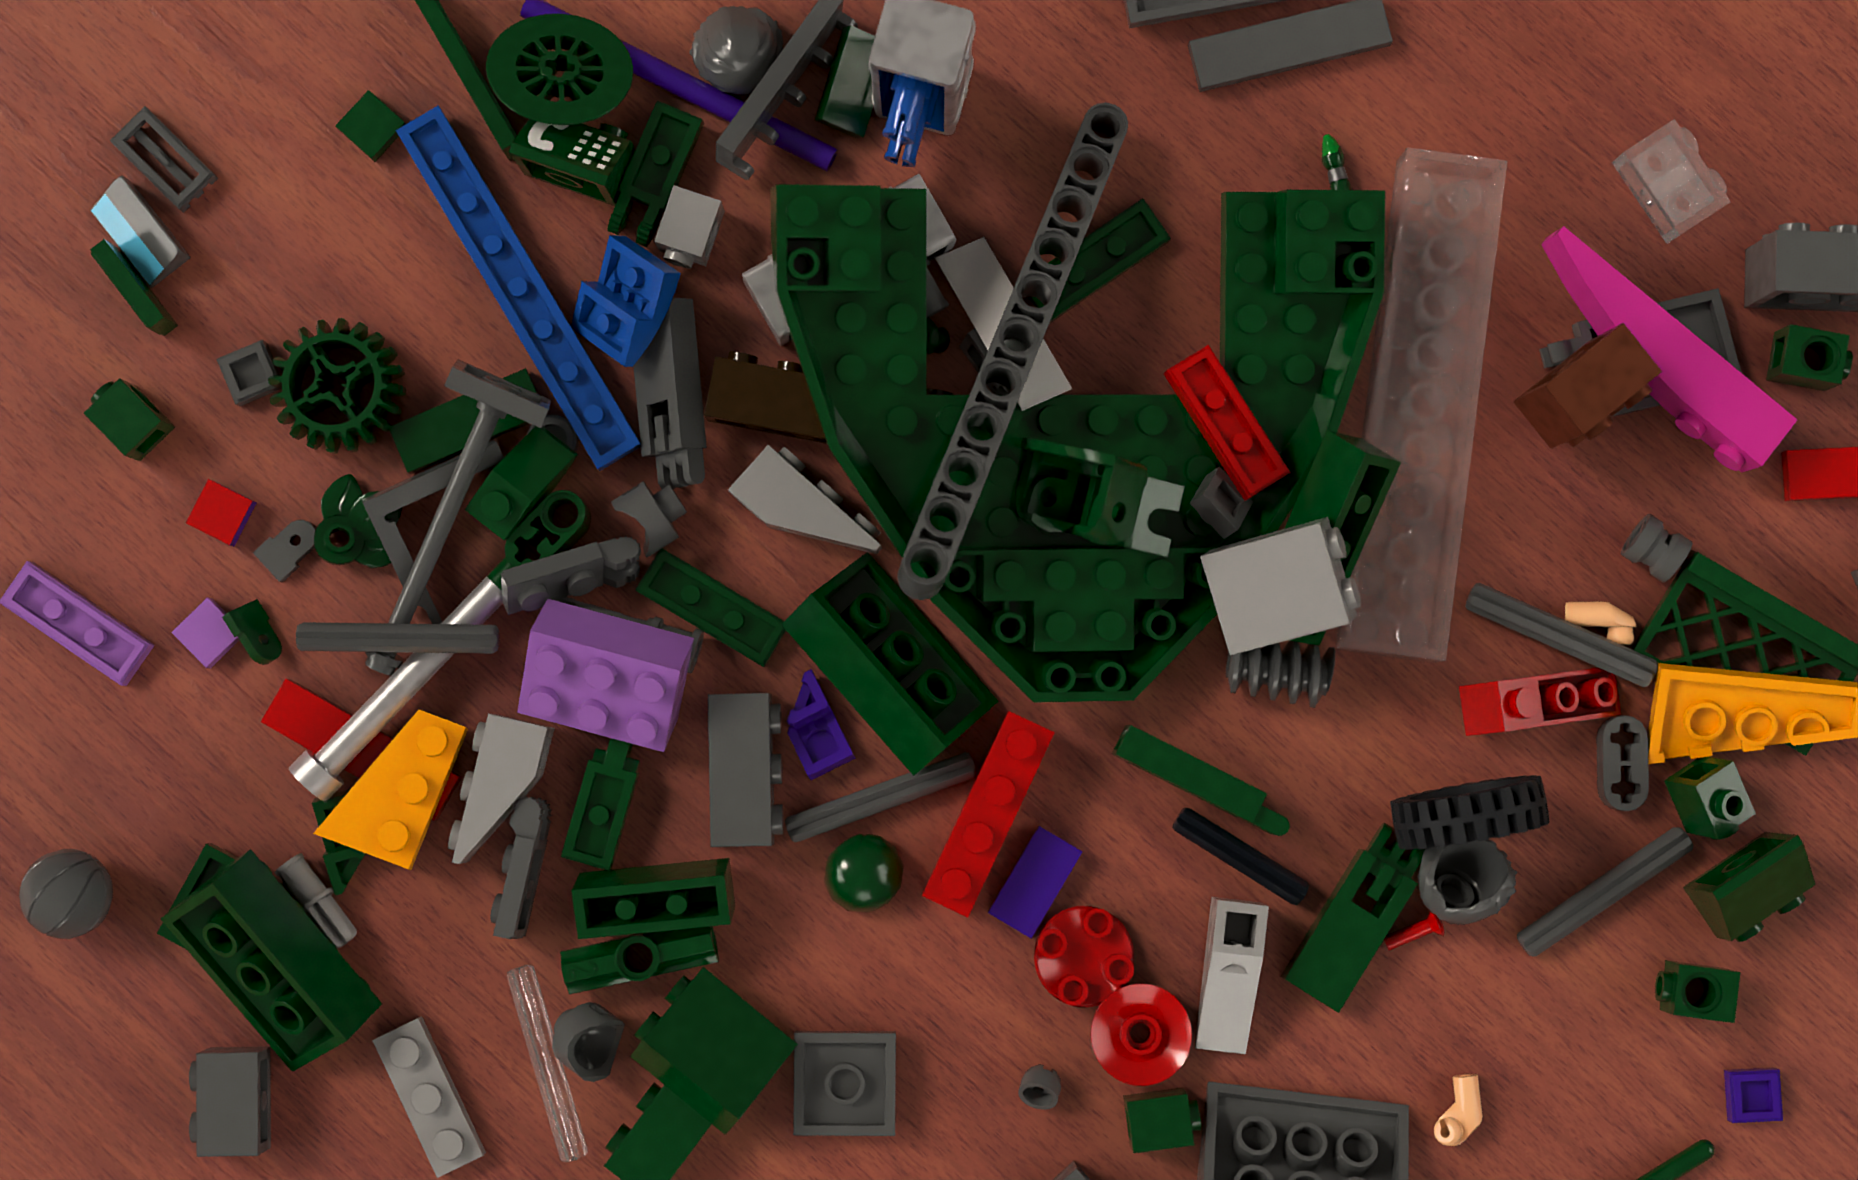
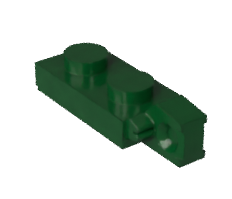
M610 738L607 751L599 748L595 749L593 758L588 760L561 857L608 871L612 869L639 776L637 771L640 760L630 758L633 744Z

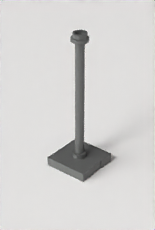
M458 359L453 365L444 386L477 400L476 407L480 409V412L388 623L410 624L499 418L505 419L506 415L509 414L541 428L548 413L551 399ZM365 652L368 656L365 665L386 675H392L395 669L399 668L404 661L397 652Z

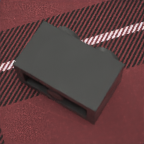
M210 1047L196 1053V1061H192L189 1070L190 1089L192 1092H196V1112H193L190 1117L189 1136L191 1142L196 1143V1157L258 1156L270 1149L271 1047Z

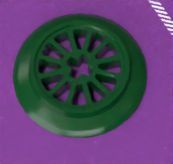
M543 14L521 20L511 25L497 37L487 56L486 73L489 84L496 96L503 104L517 114L545 124L574 125L600 118L622 102L632 84L633 65L630 54L622 41L601 24L575 15ZM557 71L564 72L562 77L556 76ZM567 96V97H569L572 101H568V102H567V101H565V98H564V97ZM553 97H557V98H558V102L550 101V100H551Z

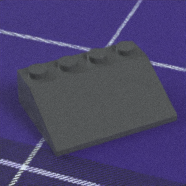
M1208 1081L1197 1180H1409V1105Z

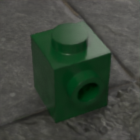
M1713 757L1697 758L1664 780L1686 833L1709 837L1713 840L1724 839L1734 835L1739 830L1740 824L1756 814L1734 761Z

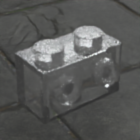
M1675 119L1624 151L1612 162L1666 244L1731 202L1726 195L1727 186L1723 178L1716 170L1708 169L1698 154L1699 145L1695 137L1687 128L1680 127Z

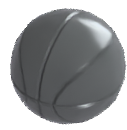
M61 849L42 856L29 867L19 891L20 907L26 920L40 933L57 939H72L92 931L104 921L113 898V883L105 866L91 854L76 849Z

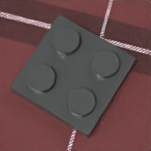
M795 1031L794 1041L798 1045L794 1049L793 1135L895 1136L896 1031Z

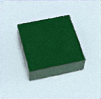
M368 90L335 127L370 159L376 162L399 137L396 130L406 125V123Z

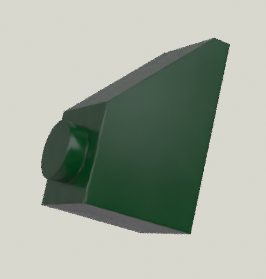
M535 426L495 466L464 510L502 540H507L509 535L553 492L579 454L543 426L541 428Z

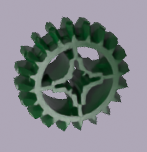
M344 318L337 319L333 333L328 322L325 320L317 321L316 336L305 327L299 328V337L303 341L299 346L290 340H286L283 343L284 348L291 353L288 360L286 361L281 357L273 359V364L283 370L282 376L274 375L268 378L270 385L282 389V392L270 397V403L275 407L287 406L279 413L277 420L283 425L294 423L289 434L297 440L307 435L306 445L314 450H317L325 440L326 451L337 454L343 440L348 451L356 452L359 446V435L366 443L373 445L377 440L372 428L377 426L385 432H389L391 424L383 419L385 413L388 411L394 415H400L402 411L401 407L390 402L392 396L401 397L406 394L405 387L392 383V380L401 378L405 374L404 368L400 365H389L398 355L396 350L392 347L381 349L385 337L378 332L367 337L368 327L361 322H358L350 331L349 322ZM336 348H351L361 351L367 358L358 364L352 361L346 365L337 366L335 361L328 357L326 351ZM312 364L315 371V379L312 385L303 391L304 397L302 398V379L308 366ZM330 372L347 381V384H340L345 387L342 395L346 401L328 391L329 388H335L330 385V382L333 380ZM374 374L373 395L367 407L363 409L359 400L362 387L371 381L370 375ZM338 406L339 410L345 413L350 421L337 425H325L317 423L309 413L317 408L323 411L328 407Z

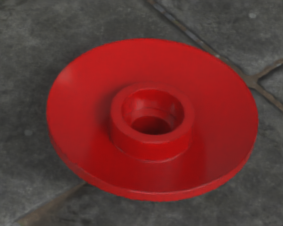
M1135 983L1116 989L1100 1003L1092 1019L1090 1038L1096 1059L1109 1075L1129 1085L1149 1086L1167 1080L1182 1067L1191 1048L1192 1027L1185 1008L1174 995L1156 985ZM1138 1023L1145 1024L1149 1028V1035L1142 1042L1134 1041L1130 1036L1132 1027Z

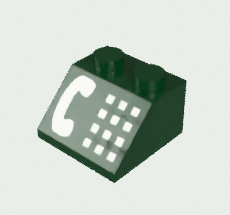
M529 119L512 142L509 154L526 176L615 206L620 196L619 186L636 149L632 141L627 139V132L609 124L600 123L599 128L596 129L582 123L552 125Z

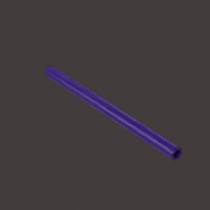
M525 0L520 16L526 19L543 14L569 13L544 0ZM621 40L630 54L633 74L728 122L732 121L745 103ZM773 116L770 118L767 125L779 134V138L774 144L775 146L825 171L831 168L838 149Z

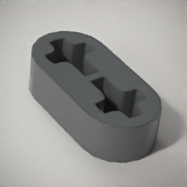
M1625 715L1610 717L1601 724L1597 732V790L1601 801L1610 809L1631 811L1643 805L1648 796L1647 731L1643 724L1634 717ZM1620 724H1624V731L1626 733H1633L1634 737L1633 743L1625 744L1624 761H1621L1620 745L1611 743L1610 739L1611 733L1619 732ZM1621 766H1624L1625 781L1627 783H1634L1635 788L1634 793L1626 794L1624 803H1621V796L1619 794H1614L1611 791L1612 784L1619 783L1621 780Z

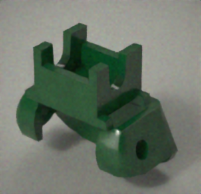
M1022 438L1020 448L1026 449V454L1016 491V509L1019 517L1024 522L1048 532H1062L1067 529L1066 533L1081 536L1094 543L1120 545L1168 557L1172 539L1152 533L1148 527V517L1155 509L1179 512L1185 486L1148 477L1145 465L1118 456L1048 441ZM1079 473L1090 475L1091 480L1080 525L1068 523L1078 476ZM1045 488H1048L1050 499L1046 504H1042L1040 500L1041 493Z

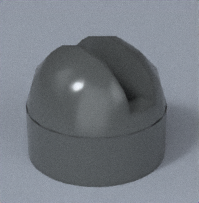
M1038 1064L1029 1068L1023 1075L1018 1095L1030 1107L1043 1110L1051 1109L1056 1106L1059 1099L1061 1078L1056 1070L1052 1069L1049 1071L1043 1069L1044 1065Z

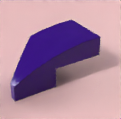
M812 669L804 672L801 680L803 683L794 709L790 710L786 722L789 725L787 734L810 780H813L856 758Z

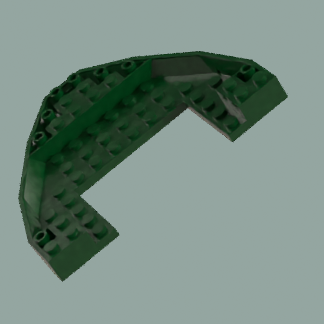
M776 184L771 188V247L775 288L828 448L903 558L969 398V395H926V189L881 188V185ZM1287 189L1278 192L1221 193L1220 363L1291 472L1250 498L1253 504L1236 532L1223 539L1211 525L1203 521L1199 513L1190 504L1207 474L1219 466L1225 473L1226 471L1176 394H1066L1055 396L1023 411L1017 402L944 584L938 594L930 598V600L1032 702L1134 701L1217 615L1200 556L1211 549L1276 532L1296 503L1327 430L1338 432L1384 294L1385 190ZM974 426L968 428L969 434L976 440L985 441L991 439V435L982 427ZM1022 438L1048 441L1118 456L1145 465L1148 477L1185 486L1179 512L1155 509L1148 517V527L1152 533L1172 539L1168 557L1120 545L1094 543L1081 536L1066 533L1067 529L1062 532H1048L1024 522L1019 517L1016 509V491L1026 454V449L1020 448ZM953 471L949 473V477L957 485L969 486L973 484L971 477L965 472ZM1079 473L1068 523L1080 525L1091 480L1090 475ZM1045 488L1041 493L1040 500L1042 504H1046L1050 499L1048 488ZM934 516L930 519L933 527L939 531L950 532L955 529L952 521L944 516ZM919 561L911 564L912 571L920 578L928 579L936 576L935 569L927 562Z

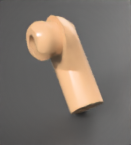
M1604 601L1566 602V621L1580 627L1607 628V639L1621 645H1631L1634 642L1633 628L1637 626L1634 617Z
M1461 1074L1452 1077L1455 1102L1438 1119L1434 1126L1435 1138L1442 1145H1460L1481 1124L1483 1115L1478 1074Z

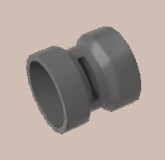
M1647 514L1631 532L1620 554L1632 563L1641 562L1644 565L1647 564L1650 575L1664 583L1682 565L1693 543L1680 533L1670 535L1664 529L1661 520L1652 514Z

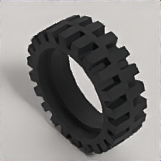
M1524 775L1496 780H1483L1476 783L1470 782L1458 786H1448L1437 790L1411 794L1390 802L1394 830L1400 849H1427L1434 846L1437 848L1446 847L1451 844H1467L1471 841L1479 842L1489 840V838L1510 836V834L1526 832L1550 823L1546 795L1540 775Z

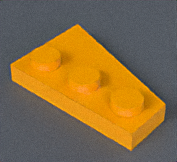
M418 710L313 834L412 870L468 728Z

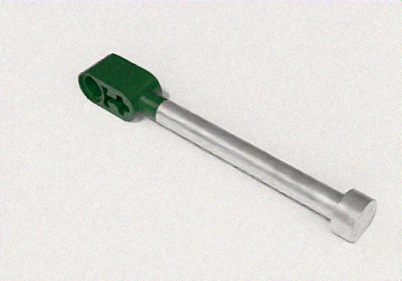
M558 490L549 494L509 535L505 543L506 557L441 624L482 625L503 603L501 573H503V570L532 562L529 558L523 560L525 558V553L521 549L523 545L527 542L533 546L539 544L536 548L541 555L539 559L570 550L586 534L590 527L591 513L588 506L578 495L568 490ZM563 504H574L578 508L576 522L567 528L556 527L553 520L556 509ZM542 524L559 539L555 544L538 530ZM412 653L316 754L306 749L289 767V771L313 795L327 802L344 784L338 774L455 653Z

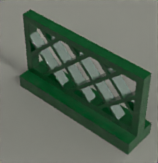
M1690 550L1680 566L1681 569L1631 648L1655 659L1658 663L1675 665L1684 662V666H1693L1691 660L1719 654L1722 669L1731 670L1727 651L1754 645L1760 672L1757 673L1780 675L1798 670L1799 677H1808L1806 668L1827 663L1842 672L1837 680L1853 682L1858 674V644L1693 550ZM1689 583L1703 591L1708 612L1681 619L1676 600L1686 584ZM1713 598L1729 607L1716 610ZM1671 610L1673 621L1663 623ZM1738 612L1746 616L1752 637L1725 644L1718 617ZM1710 620L1717 646L1689 653L1683 626ZM1757 623L1772 632L1760 635ZM1675 628L1682 655L1660 660L1645 651L1656 633ZM1779 638H1784L1791 642L1796 663L1768 669L1762 643ZM1801 648L1816 658L1804 660ZM1791 743L1785 744L1806 756L1814 743L1793 746Z

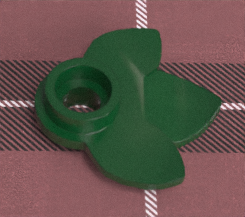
M352 474L344 475L334 481L321 499L323 521L317 526L314 533L315 550L321 559L332 565H346L356 561L369 568L385 567L391 564V561L362 503V499L380 491L368 492L363 495L358 482ZM402 508L387 514L385 519L393 518L395 524H397ZM341 531L347 534L349 542L343 547H336L330 542L329 538L334 532Z

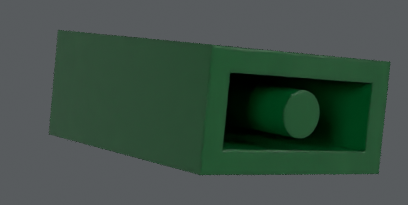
M703 967L692 981L683 975L664 998L671 1006L662 1017L653 1011L634 1034L641 1043L630 1057L726 1135L798 1044Z

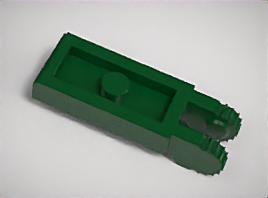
M660 101L656 102L619 186L620 196L609 219L607 231L616 235L621 233L628 222L633 201L635 200L649 206L643 221L638 227L636 243L645 247L650 244L659 225L662 212L664 213L673 185L678 186L704 126L703 119Z

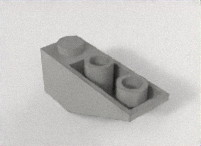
M767 445L728 489L732 496L768 528L873 554H878L882 550L881 544L875 540L881 532L860 513L851 519L838 507L843 498L824 481L820 480L814 486L801 474L806 466L785 447L777 453Z
M488 714L486 723L481 721L478 723L472 744V750L479 752L474 772H466L460 792V800L467 801L462 821L455 820L448 841V849L454 850L452 863L462 864L469 862L511 814L516 806L515 803H518L519 799H524L543 777L554 733L553 727L497 714Z
M1211 897L1194 1048L1246 1054L1263 962L1268 905L1261 902Z

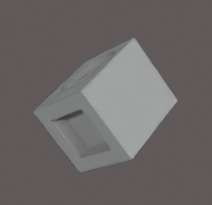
M673 185L654 241L659 251L665 253L663 257L665 261L687 269L692 268L693 262L703 266L707 265L725 212L721 200Z

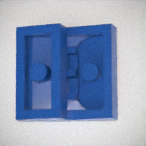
M609 235L598 282L581 281L571 327L624 367H633L660 328L672 302L681 273L628 237Z

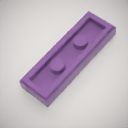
M27 561L0 599V604L121 686L128 685L155 646L31 561Z

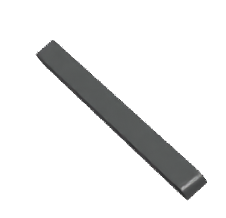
M1098 103L1090 107L1085 114L907 545L898 570L897 579L899 587L904 594L913 599L925 600L938 594L967 528L1126 136L1129 124L1127 116L1121 108L1114 104ZM1093 130L1104 131L1111 138H1101ZM1075 171L1088 172L1093 176L1094 180L1082 179ZM1058 213H1070L1075 216L1078 222H1067ZM1040 255H1053L1058 258L1061 264H1048L1043 261ZM1027 296L1036 297L1042 302L1044 307H1030L1022 298ZM1008 339L1018 340L1024 344L1026 351H1013L1007 347L1004 341ZM1000 383L1006 387L1009 394L1005 396L994 395L988 390L986 384ZM974 426L982 427L988 431L991 439L985 441L976 440L969 434L968 428ZM953 471L965 472L971 477L973 484L969 486L957 485L951 480L949 473ZM934 516H944L952 521L955 529L950 532L939 531L933 527L930 519ZM919 561L927 562L935 569L936 576L928 579L920 578L912 571L911 564Z

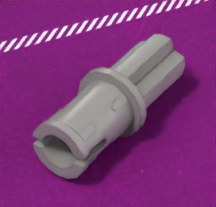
M302 853L292 857L274 872L282 880L296 901L302 905L308 917L324 936L335 944L337 949L347 944L356 936L357 929L331 896L334 893L333 888L329 887L326 889L306 862Z

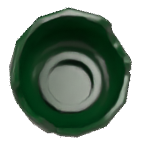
M857 834L842 842L830 853L826 861L824 883L832 900L847 911L872 912L886 905L896 895L901 887L904 865L896 847L883 837L873 834Z

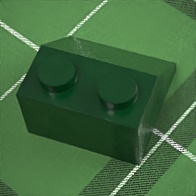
M1764 832L1692 880L1683 889L1716 938L1729 941L1736 939L1737 942H1743L1759 933L1764 928L1761 921L1777 911L1779 914H1784L1802 904L1806 899L1803 893L1815 886L1816 883L1804 843L1798 835Z

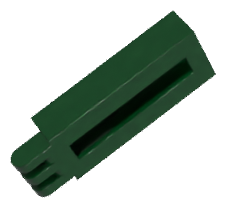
M1125 725L1111 753L1112 755L1269 834L1282 836L1288 832L1290 827L1288 819L1262 806L1267 793L1132 725Z
M1386 823L1379 827L1366 850L1358 849L1280 976L1338 1013L1418 885L1411 878L1422 861L1425 849H1412L1407 860L1401 857L1405 849L1399 848L1397 838L1391 848L1388 849L1384 844L1389 839L1393 828ZM1368 873L1376 877L1370 888H1367L1364 893L1377 901L1370 913L1352 902L1353 897Z

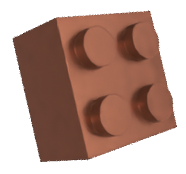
M1622 323L1589 340L1513 402L1550 449L1566 442L1571 447H1574L1586 438L1591 440L1602 433L1614 422L1611 416L1624 407L1627 409L1633 407L1649 395L1653 389L1648 383L1662 371L1626 325Z

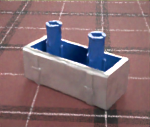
M885 0L869 59L874 111L878 117L887 119L886 126L882 131V135L890 139L887 152L884 155L885 160L897 165L902 146L906 145L902 156V166L915 167L924 129L944 135L954 133L960 118L964 99L967 96L974 65L972 43L976 31L974 15L970 10L935 0Z

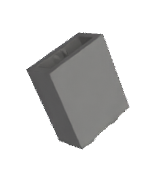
M1328 517L1211 549L1200 556L1230 655L1350 624L1357 616L1355 609L1361 607L1357 584L1353 577L1346 578L1341 563V558L1346 557V548L1342 534L1338 527L1331 529Z

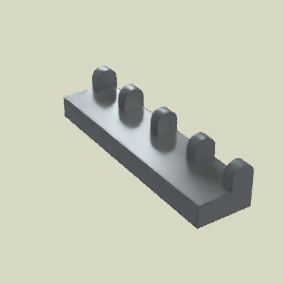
M818 0L717 140V163L745 180L750 179L754 169L750 164L742 160V157L756 138L769 145L775 144L779 134L767 125L768 121L784 99L796 107H801L807 99L806 95L794 85L811 62L823 69L830 67L833 57L821 47L834 29L837 28L842 32L843 27L849 25L858 28L855 20L842 12L844 0Z

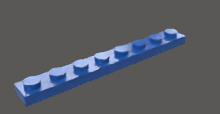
M439 105L397 129V134L596 468L601 471L640 448L641 443Z

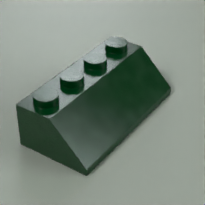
M868 552L811 593L781 624L913 776L999 702Z
M251 849L222 868L161 918L162 922L292 1072L346 1042L382 1005V1002L371 991L368 983L353 970L338 952L335 944L324 936L307 916L302 905L290 896L273 876L270 868Z

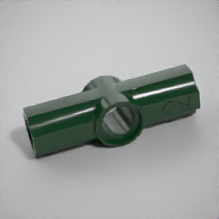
M713 926L638 933L560 952L563 979L569 995L630 981H643L653 976L719 962L718 946ZM633 943H642L650 948L653 954V961L648 969L639 970L629 963L627 952Z

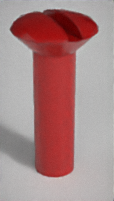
M1429 912L1427 919L1386 935L1384 941L1388 951L1431 933L1444 936V926L1437 915Z

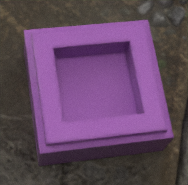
M209 597L171 632L205 668H212L239 641L238 637L234 638L222 618L227 613Z

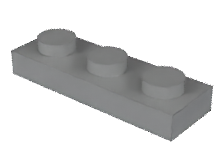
M421 1016L372 1040L436 1177L439 1178L486 1154L484 1146L423 1017Z

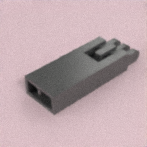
M673 298L656 335L643 355L634 364L642 457H656L657 479L661 489L669 484L675 489L702 483L705 478L703 449L707 448L693 299Z

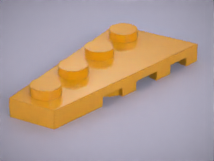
M1658 663L1647 734L1648 764L1664 763L1665 759L1689 756L1691 759L1710 757L1715 752L1742 749L1743 752L1764 750V746L1791 743L1793 746L1858 738V682Z

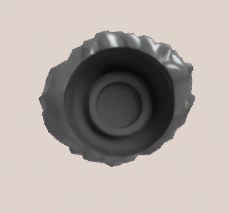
M724 6L709 15L706 21L700 24V29L693 33L694 40L689 53L699 70V75L710 82L712 86L722 92H728L730 95H748L753 92L782 52L784 41L777 21H774L771 16H768L758 7Z
M1493 840L1471 841L1467 844H1451L1446 847L1437 848L1434 846L1425 849L1423 852L1418 875L1420 897L1423 900V904L1429 908L1432 914L1437 915L1439 920L1449 924L1466 925L1482 921L1497 914L1500 908L1509 902L1510 896L1516 893L1514 886L1516 885L1515 876L1518 871L1511 867L1512 862L1506 859L1508 855L1503 850L1500 851Z

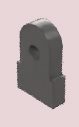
M305 520L293 521L275 538L269 537L253 554L279 582L283 583L300 567L298 563L315 548L314 533L316 527ZM299 535L301 543L295 546L293 538Z

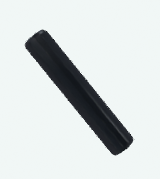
M1183 808L1173 823L1174 831L1290 904L1298 905L1307 894L1310 886L1307 881L1191 808Z

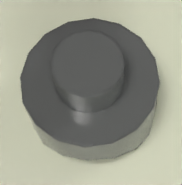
M643 481L611 501L616 511H622L634 517L645 528L643 551L646 558L679 538L672 522L686 514L687 510L670 484L653 495L647 484Z
M588 1002L578 1005L574 1009H568L558 1017L554 1025L552 1043L554 1056L584 1081L595 1082L602 1080L610 1075L626 1024L597 1003Z

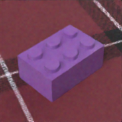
M547 598L530 630L517 713L664 752L679 717L694 638Z

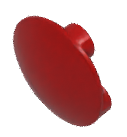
M1075 906L1057 913L1043 926L1035 944L1034 964L1042 985L1053 997L1075 1007H1094L1100 1005L1110 993L1126 986L1134 972V947L1127 929L1114 915L1097 907Z

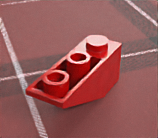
M1599 667L1459 686L1466 736L1508 732L1621 715L1616 675Z

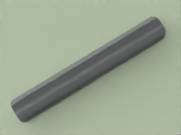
M1476 583L1469 592L1465 607L1480 616L1642 687H1647L1656 675L1658 662L1644 654L1482 583Z
M304 622L299 624L296 629V645L301 651L493 654L498 651L500 644L499 629L495 625Z
M964 752L926 766L915 776L910 772L789 816L785 819L786 829L790 839L793 842H799L972 779L977 775V769L970 753Z
M1681 827L1671 828L1517 934V939L1523 950L1529 956H1538L1692 851L1694 846L1688 834Z

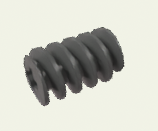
M1290 640L1282 652L1280 642L1264 646L1262 649L1260 647L1230 655L1228 651L1225 676L1228 678L1230 693L1235 694L1242 681H1247L1251 697H1256L1261 686L1264 684L1268 686L1269 698L1272 701H1275L1282 688L1288 690L1290 704L1295 705L1301 693L1307 692L1309 707L1315 708L1322 695L1326 696L1330 688L1335 665V648L1329 647L1322 659L1317 645L1309 644L1301 656L1299 643Z

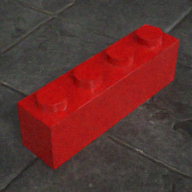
M1007 711L922 892L923 897L967 918L969 917L1055 732L1011 711Z

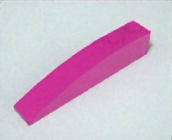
M1563 226L1547 236L1541 245L1566 290L1596 334L1599 336L1624 323L1662 372L1648 383L1653 389L1650 395L1676 418V426L1686 435L1703 440L1715 450L1713 453L1714 457L1723 466L1733 471H1740L1742 473L1763 466L1798 419Z

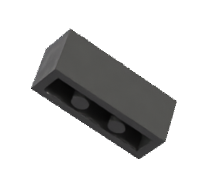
M770 693L708 694L711 847L772 846L775 844V835H783V804H774V784H782L783 781L782 754H773V734H781L782 731L781 704H772V694Z

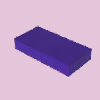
M1038 826L992 903L988 913L1027 937L1032 938L1082 851Z

